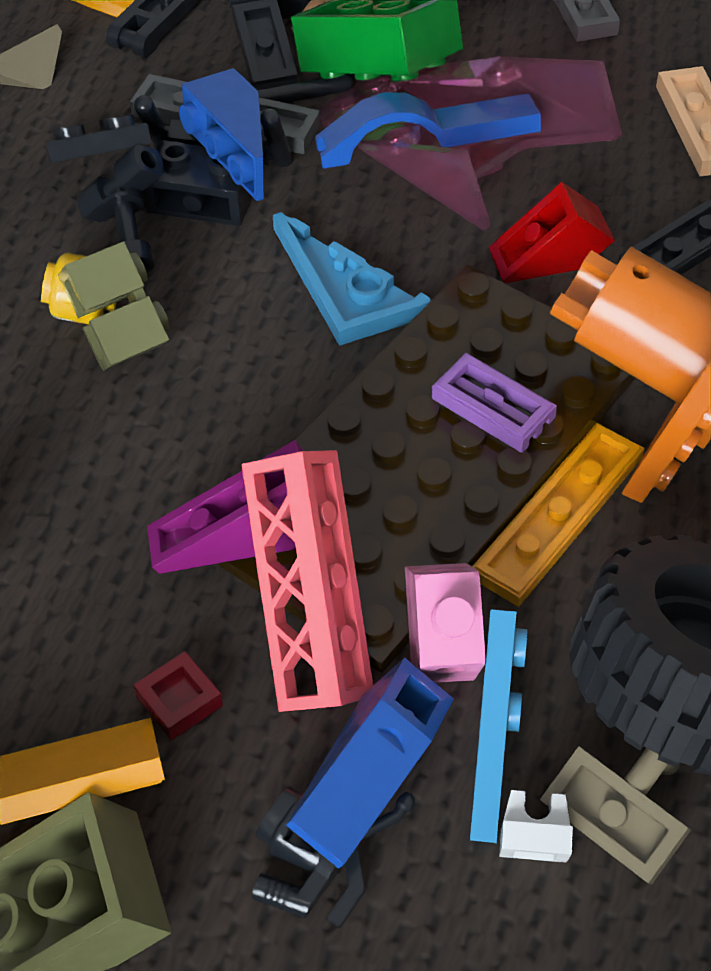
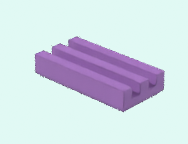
M465 353L432 386L433 400L521 453L529 447V439L531 437L536 439L542 433L543 424H550L556 418L557 405L468 353ZM464 374L486 388L483 390L461 376ZM504 398L532 415L529 417L505 403Z

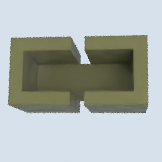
M124 241L69 263L59 272L58 277L77 318L125 298L129 299L130 304L90 320L89 325L83 327V331L103 371L160 347L169 341L165 332L170 329L167 315L158 301L152 302L150 297L146 296L143 290V283L148 280L145 267L136 252L129 253Z

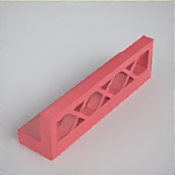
M337 450L301 451L243 463L241 465L279 712L335 707L360 701L363 694L373 686ZM284 470L288 495L280 509H278L268 500L264 474ZM283 532L295 542L297 559L290 571L277 561L275 545ZM292 594L305 606L307 621L299 634L286 621L284 607ZM301 657L314 668L317 694H297L294 668Z

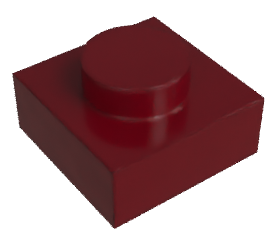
M186 651L133 685L136 698L171 741L223 706L220 691Z

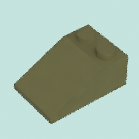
M88 792L0 847V971H104L118 966L172 933L136 811Z

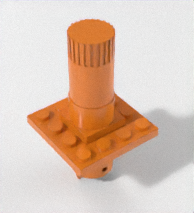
M632 246L624 254L618 265L591 250L565 294L561 293L555 301L550 315L578 331L574 342L675 401V404L621 493L626 497L643 503L653 487L664 492L681 465L674 457L684 463L696 445L704 449L711 440V292Z

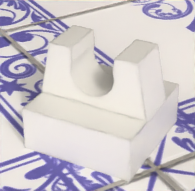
M511 790L500 833L499 857L567 862L572 854L573 826H570L566 795L552 794L549 801L548 816L537 820L528 816L525 811V791Z

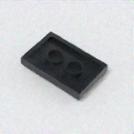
M122 115L99 120L100 130L85 132L84 124L52 129L54 139L44 140L48 159L53 163L129 148L135 144H150L151 138L148 124L135 123L133 115Z

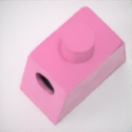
M467 563L405 567L411 663L435 683L475 680L485 665L479 571Z

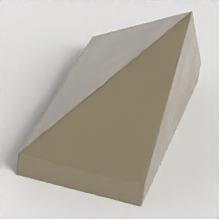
M58 24L0 54V84L45 89L52 85L62 35Z

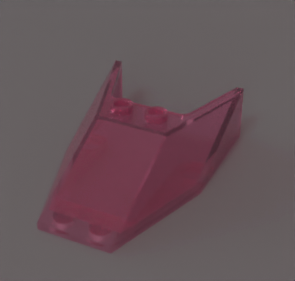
M493 57L447 63L437 67L423 68L419 70L417 78L408 81H392L391 75H381L374 79L365 80L317 109L320 110V123L326 128L361 100L383 92L408 93L426 101L432 109L529 93L541 115V132L446 148L441 147L436 136L421 125L400 121L383 124L372 130L355 147L483 231L491 227V223L477 180L479 178L501 170L504 167L503 162L528 148L617 140L622 136L604 61Z

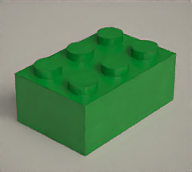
M330 0L291 17L300 72H319L322 79L337 78L349 73L354 74L356 80H369L381 75H391L392 81H408L417 78L419 70L443 65L446 63L447 56L463 49L457 0Z

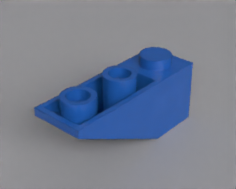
M234 68L183 83V105L179 108V116L184 130L188 134H192L205 147L208 155L212 159H216L230 173L237 185H242L256 201L264 199L263 149L258 91Z
M406 658L402 659L363 694L286 823V826L338 869L343 866L432 742L454 698Z

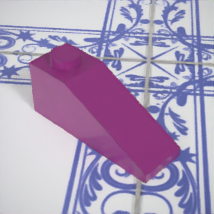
M294 440L263 459L305 450ZM284 470L264 474L268 500L278 509H280L288 495ZM243 471L147 525L151 563L155 571L161 574L255 557ZM284 532L275 545L276 553L296 548L295 542Z

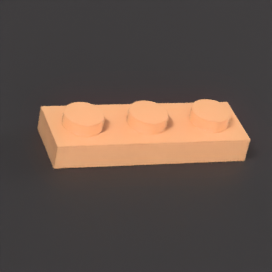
M703 66L658 72L656 88L699 176L711 175V81Z

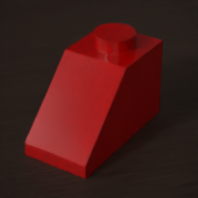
M561 182L488 248L504 283H511L580 270L583 261L591 250L600 254L615 239L599 207Z

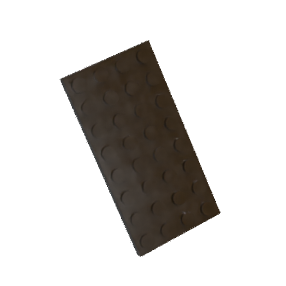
M468 264L295 439L305 451L337 450L370 666L381 673L409 643L405 567L462 563L473 566L586 434L601 420L636 379L574 342L578 331L550 315L551 307ZM465 353L470 354L557 405L556 418L550 424H543L542 433L536 439L533 437L529 439V447L523 453L432 399V386ZM464 374L461 376L483 390L486 388ZM504 398L505 403L529 417L532 415ZM296 548L276 553L277 561L290 571L297 559ZM255 557L217 563V565L261 593ZM292 594L284 608L306 623L305 606Z

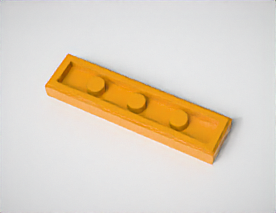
M596 423L472 566L479 571L480 584L519 607L640 462L645 448Z

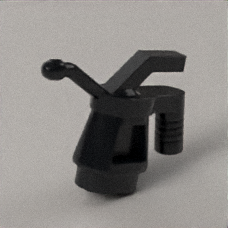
M288 786L282 791L264 816L256 831V837L269 845L268 852L271 855L308 870L312 874L303 887L260 873L253 889L252 899L306 918L341 868L345 867L348 887L327 917L330 923L340 929L365 894L358 846L345 864L338 869L287 827L286 823L304 795ZM405 792L400 795L396 800V806L393 811L377 818L363 839L399 822L406 812H410L415 804L413 794Z

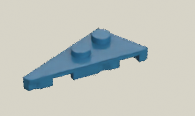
M282 212L273 214L274 231L339 346L409 324L431 302L430 298L422 292L414 298L394 286L393 275L381 268L370 266L366 259L339 243L333 241L327 246L310 236V226L300 220L285 216Z
M494 609L490 611L470 840L497 843L506 731L519 732L522 693L510 692L512 666L524 667L527 629L515 628L517 613L515 611Z

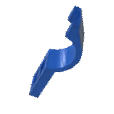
M383 92L361 100L317 134L315 139L317 150L322 151L320 157L322 168L324 169L349 164L353 150L362 138L383 124L404 121L421 125L436 136L442 148L541 132V115L529 93L432 109L426 101L408 93Z

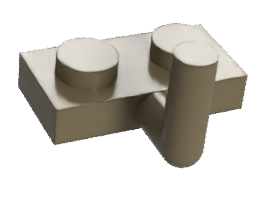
M578 746L540 800L549 806L552 794L566 795L570 823L636 875L652 885L691 829L649 799L646 794L661 774L671 775L675 773L680 763L674 767L657 760L659 754L646 748L623 779Z

